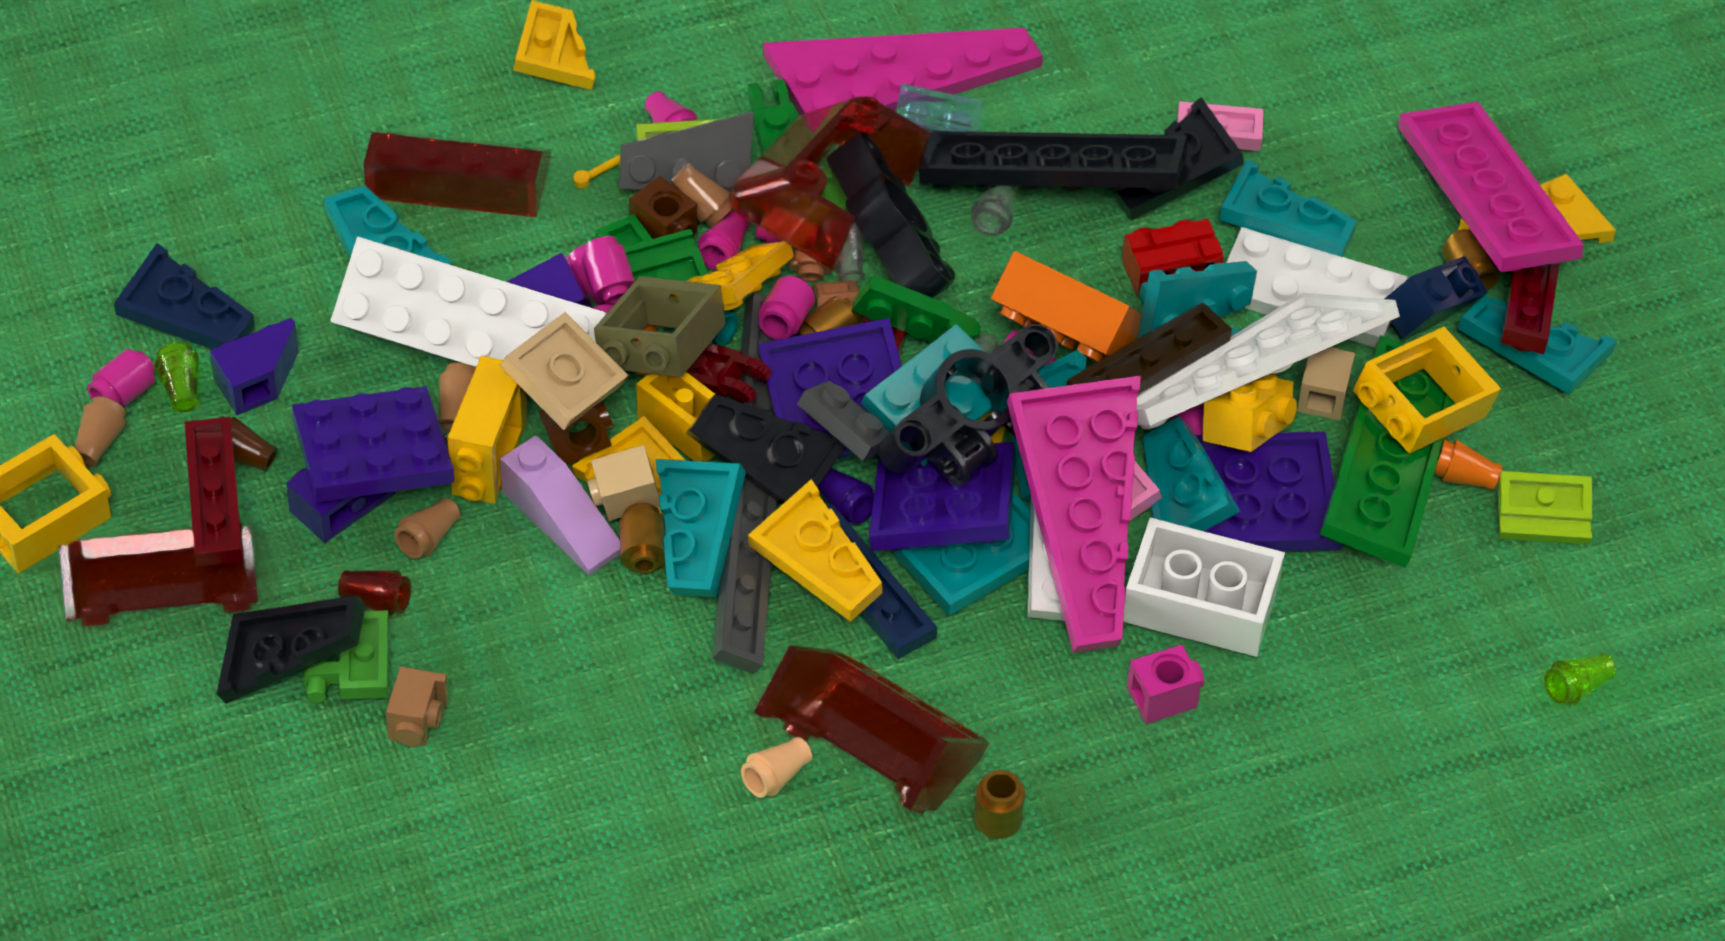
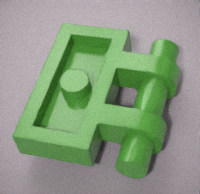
M388 610L364 611L358 646L340 653L339 662H327L326 659L303 669L302 683L307 688L308 701L312 703L323 702L326 699V688L330 684H339L341 700L388 698Z

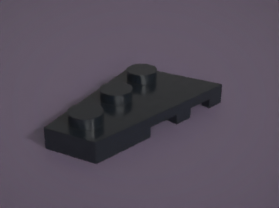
M1202 97L1191 105V112L1179 123L1174 121L1164 130L1165 135H1187V154L1177 189H1169L1164 192H1151L1146 188H1126L1121 191H1111L1131 220L1244 165L1242 152Z
M716 394L709 399L686 432L688 436L725 463H740L746 471L745 478L781 504H784L811 479L816 487H818L845 448V445L836 437L812 429V426L797 421L791 422L767 414V411Z
M355 595L233 614L216 694L225 704L358 646L366 605Z

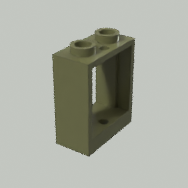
M639 276L594 327L596 343L624 371L682 377L726 324L721 286ZM672 294H675L679 300L673 299ZM647 325L677 328L673 334L644 330Z

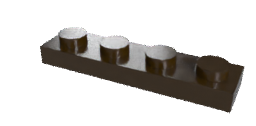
M1202 302L1069 378L1066 386L1141 376L1140 390L1138 392L1140 394L1229 342L1232 328Z

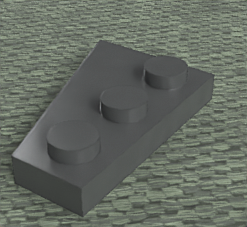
M754 111L621 144L618 188L642 190L659 176L676 187L671 180L685 165L690 163L696 170L731 192L729 196L748 197Z

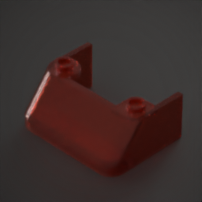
M869 96L851 98L804 113L736 181L730 196V204L741 216L833 270L838 264L855 216L821 196L827 184V177L817 164L836 144L841 146L860 130L865 132L878 146L892 172L900 177L905 185L910 186L913 183L932 133Z
M254 522L240 523L244 562L196 567L192 528L69 540L60 544L59 556L66 622L76 621L78 618H81L82 626L102 625L110 623V614L204 603H223V612L252 609L251 603H257L260 600Z
M790 645L754 711L760 717L783 720L785 722L783 729L794 737H800L806 742L810 736L828 740L895 782L894 788L901 794L898 801L907 809L920 814H924L925 810H937L976 766L989 745V742L976 732L860 661L837 650Z

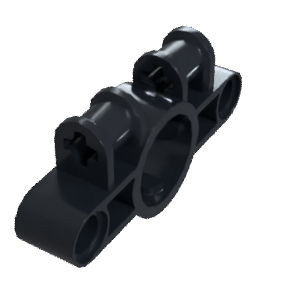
M859 130L826 157L831 170L848 198L846 200L847 210L858 229L878 252L894 283L934 298L953 283L955 272L941 258L939 254L940 246L936 239L932 237L931 228L925 217L906 193V186L902 179L892 172L874 141L865 132Z
M1031 324L990 354L981 350L965 349L948 356L923 385L920 407L902 419L880 443L878 451L883 465L895 473H906L926 458H929L950 483L961 487L969 482L971 474L982 465L989 466L994 463L998 456L996 446L991 437L1002 426L1016 437L1006 402L1010 393L1050 388L1038 372L1057 352L1058 344L1053 332L1043 325ZM1026 347L1029 348L1034 353V355L1029 353ZM955 375H962L976 381L981 386L984 394L989 396L993 413L984 421H975L964 417L960 410L953 406L947 398L944 383L951 380ZM900 440L906 442L912 451L907 450Z

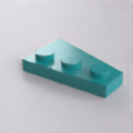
M365 185L324 198L325 211L349 258H351L358 236L453 266V262L444 254L437 255L429 248L427 240L417 231L412 233L398 220V214Z
M1247 261L1211 264L1204 271L1198 272L1193 271L1190 267L1178 268L1175 274L1166 275L1162 270L1150 271L1138 339L1202 302L1219 317L1243 309L1251 304L1257 270Z
M1487 296L1482 297L1462 315L1458 330L1472 337L1477 342L1484 344L1567 394H1570L1613 353L1617 343V339L1602 335L1599 341L1577 334L1578 326L1563 322L1561 328L1551 325L1549 340L1544 354L1532 351H1518L1510 345L1500 343L1507 303Z
M1177 416L1143 435L1147 475L1160 490L1162 497L1161 500L1158 499L1152 505L1153 519L1205 531L1241 512L1189 423Z
M656 459L657 474L660 476L662 495H659L660 511L664 514L666 534L663 537L667 586L674 595L717 598L746 471L740 463Z

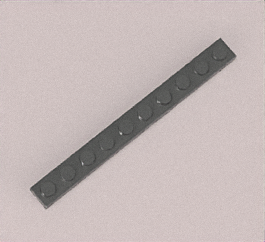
M754 292L745 303L741 352L744 355L759 359L758 344L777 339L767 336L759 326V309L766 296ZM742 373L739 380L748 383L757 392V396L752 403L747 404L744 402L743 404L767 411V414L773 415L765 381L754 380L745 373ZM744 478L719 585L712 659L754 674L763 665L771 562L749 546L748 534L776 511V500L747 478Z

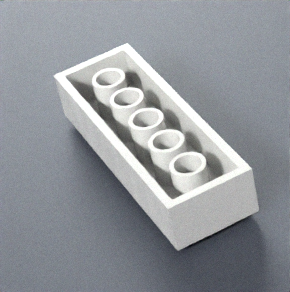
M357 236L330 322L476 368L481 355L504 360L505 356L564 312L596 342L594 327L607 313Z

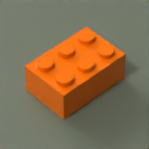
M1016 251L1013 252L990 298L1003 306L1000 312L1001 315L1023 327L1031 324L1043 325L1053 332L1058 344L1072 351L1076 344H1079L1076 350L1095 362L1101 361L1138 339L1142 316L1140 312Z

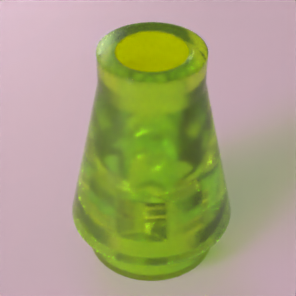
M174 342L162 346L157 351V359L154 362V367L171 400L172 409L177 412L191 411L199 405L197 396L199 356L192 350L191 345L184 342Z
M1606 653L1559 660L1554 662L1551 669L1546 671L1544 677L1545 687L1549 696L1556 703L1575 705L1604 682L1613 679L1616 675V667L1612 658Z

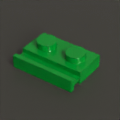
M688 229L624 247L634 280L636 281L639 276L687 281L695 276L708 274L699 248L695 246L692 238V230Z

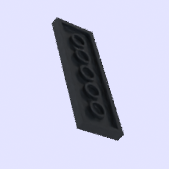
M933 131L918 168L919 184H932L938 188H949L956 184L975 185L981 189H991L998 185L1018 186L1025 190L1037 189L1041 186H1060V188L1069 191L1079 190L1083 187H1103L1107 191H1121L1126 188H1146L1151 192H1164L1169 189H1177L1187 154V135Z

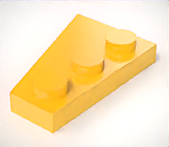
M790 240L751 246L717 264V271L703 276H695L687 281L720 285L724 311L734 309L743 304L742 299L745 296L762 288L761 283L766 279L780 274V268L794 257ZM672 294L673 299L678 301L679 298L675 294Z
M812 479L748 534V543L752 549L850 622L882 594L881 580L855 542H851L840 527V520L832 508H827L819 495V489Z

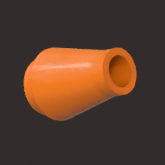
M1457 439L1453 443L1443 440L1434 474L1441 477V482L1484 487L1493 491L1499 480L1502 465L1489 460Z

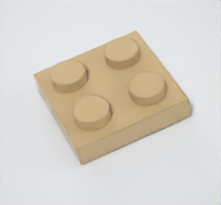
M566 312L505 356L500 365L563 430L622 386L629 376Z

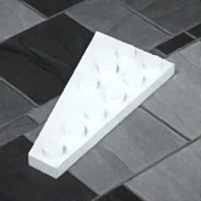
M1302 293L1231 336L1230 341L1138 394L1137 425H1140L1143 429L1160 426L1174 415L1265 375L1285 371L1297 361L1398 318L1400 314L1396 301Z

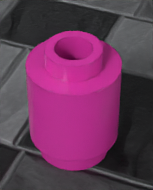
M604 236L584 245L582 263L594 299L605 302V304L615 305L635 280L624 247L618 244L615 237Z
M794 276L779 278L759 309V326L767 336L777 340L796 334L815 303V294L812 288L805 281Z
M125 349L93 374L92 382L87 385L88 394L91 399L94 397L109 398L125 408L155 383L153 375L155 367L149 357L143 352Z

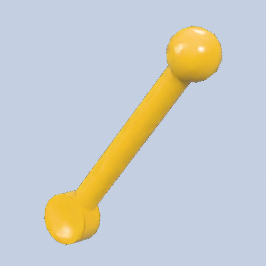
M620 154L589 171L579 170L573 175L574 185L580 189L587 188L592 178L620 164Z

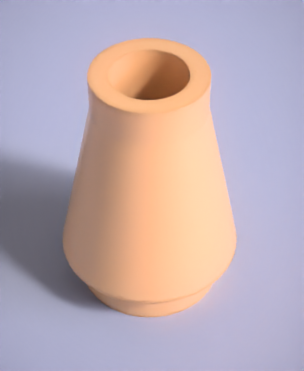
M795 737L789 742L750 754L747 757L746 763L741 767V777L745 786L753 795L760 798L766 795H777L796 773L812 760L811 749L802 738Z

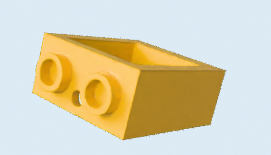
M1442 327L1366 362L1352 391L1386 427L1391 436L1410 454L1486 418L1501 388L1445 327ZM1422 369H1425L1456 403L1427 418H1424L1393 384Z
M482 355L448 435L449 456L454 470V483H451L452 495L463 497L469 501H483L496 504L502 489L500 458L517 448L520 444L528 423L527 395L500 366L503 360Z
M55 434L0 465V504L56 470L80 493V495L23 529L0 506V554L18 574L111 518L108 498L111 497V491L108 484L100 474L92 475L85 467V463L76 448L71 445L66 447Z

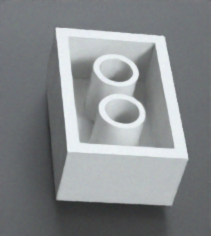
M1150 518L1126 587L1123 622L1257 657L1278 591L1285 552Z

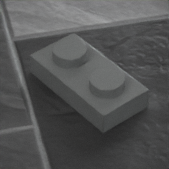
M830 380L805 390L797 403L798 406L862 461L878 455L880 443L890 433L883 427L878 417L862 409L850 398L844 388L833 384Z

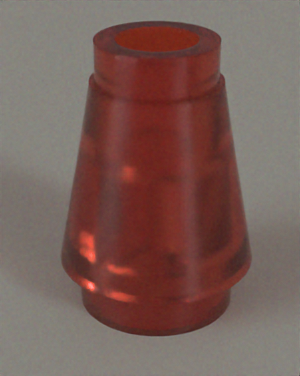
M345 570L339 579L338 593L340 597L357 595L366 605L365 607L375 611L388 610V616L394 613H403L411 598V581L409 577L402 576L398 570Z

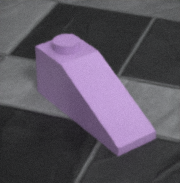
M534 436L500 458L502 493L584 572L591 575L621 554L620 539L598 508L594 506L593 501L566 463L540 438Z

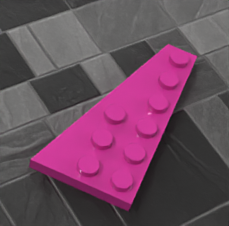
M1025 28L763 43L764 58L776 78L784 79L789 99L814 139L1042 67L1043 59L1042 53Z

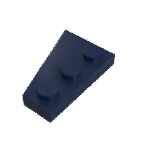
M158 243L114 302L115 313L118 316L210 349H215L226 342L249 335L255 326L254 316L250 311L219 288H210L197 278L196 271L185 263L179 265L169 257L168 250Z

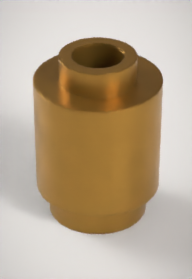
M1461 229L1448 237L1442 248V255L1446 262L1466 256L1471 266L1477 271L1487 291L1494 287L1500 278L1499 269L1470 229Z
M833 296L807 315L795 336L859 324L858 322L862 319V316L852 311L853 302L850 299L845 298L842 301L839 297Z
M633 504L626 508L624 516L619 522L621 562L629 570L639 574H648L665 564L663 537L666 534L664 517L660 514L659 509L652 504Z
M995 770L987 774L977 786L974 821L978 830L988 837L995 839L1007 838L1014 835L1021 827L1025 790L1016 775L1006 770Z

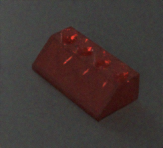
M387 130L374 131L371 133L363 163L365 186L378 198L385 201L537 218L550 163L551 149Z

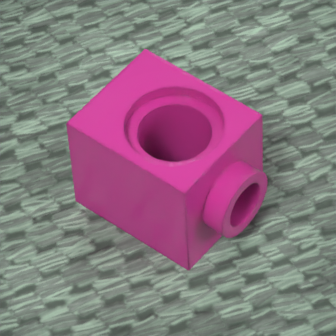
M1183 645L1130 661L1127 690L1146 724L1197 708L1200 688L1204 686V676L1199 663L1196 660H1190Z

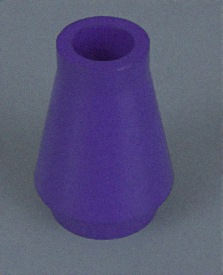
M831 467L817 487L819 492L829 505L831 503L847 522L860 524L866 521L872 515L874 493L871 485Z

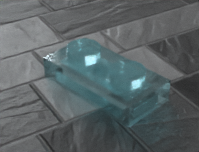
M901 84L893 126L932 134L933 131L979 132L984 101Z

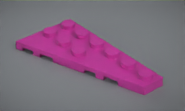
M1141 376L1010 393L1006 401L1073 653L1118 647L1122 640L1126 587H1124L1125 565L1128 560L1129 548L1127 536L1128 524L1131 519L1135 455L1133 454L1134 438L1138 421V412H1136L1137 396L1140 390Z

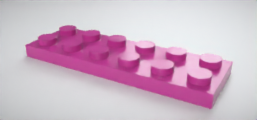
M1478 101L1400 114L1398 128L1500 272L1519 271L1529 267L1559 264L1565 261L1582 259L1583 242Z

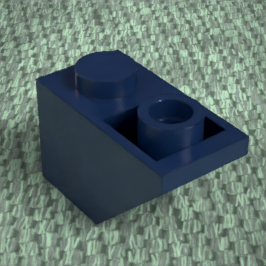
M1466 256L1411 276L1384 299L1396 301L1400 317L1391 321L1401 338L1405 339L1432 328L1482 298L1488 291L1481 282L1477 271L1471 266Z

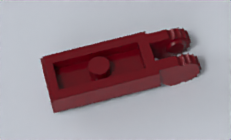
M709 344L686 371L716 395L724 397L729 395L737 401L746 402L747 404L752 403L757 396V392L748 383L739 380L742 373L762 382H766L772 374L770 367L763 361L744 355L739 350Z

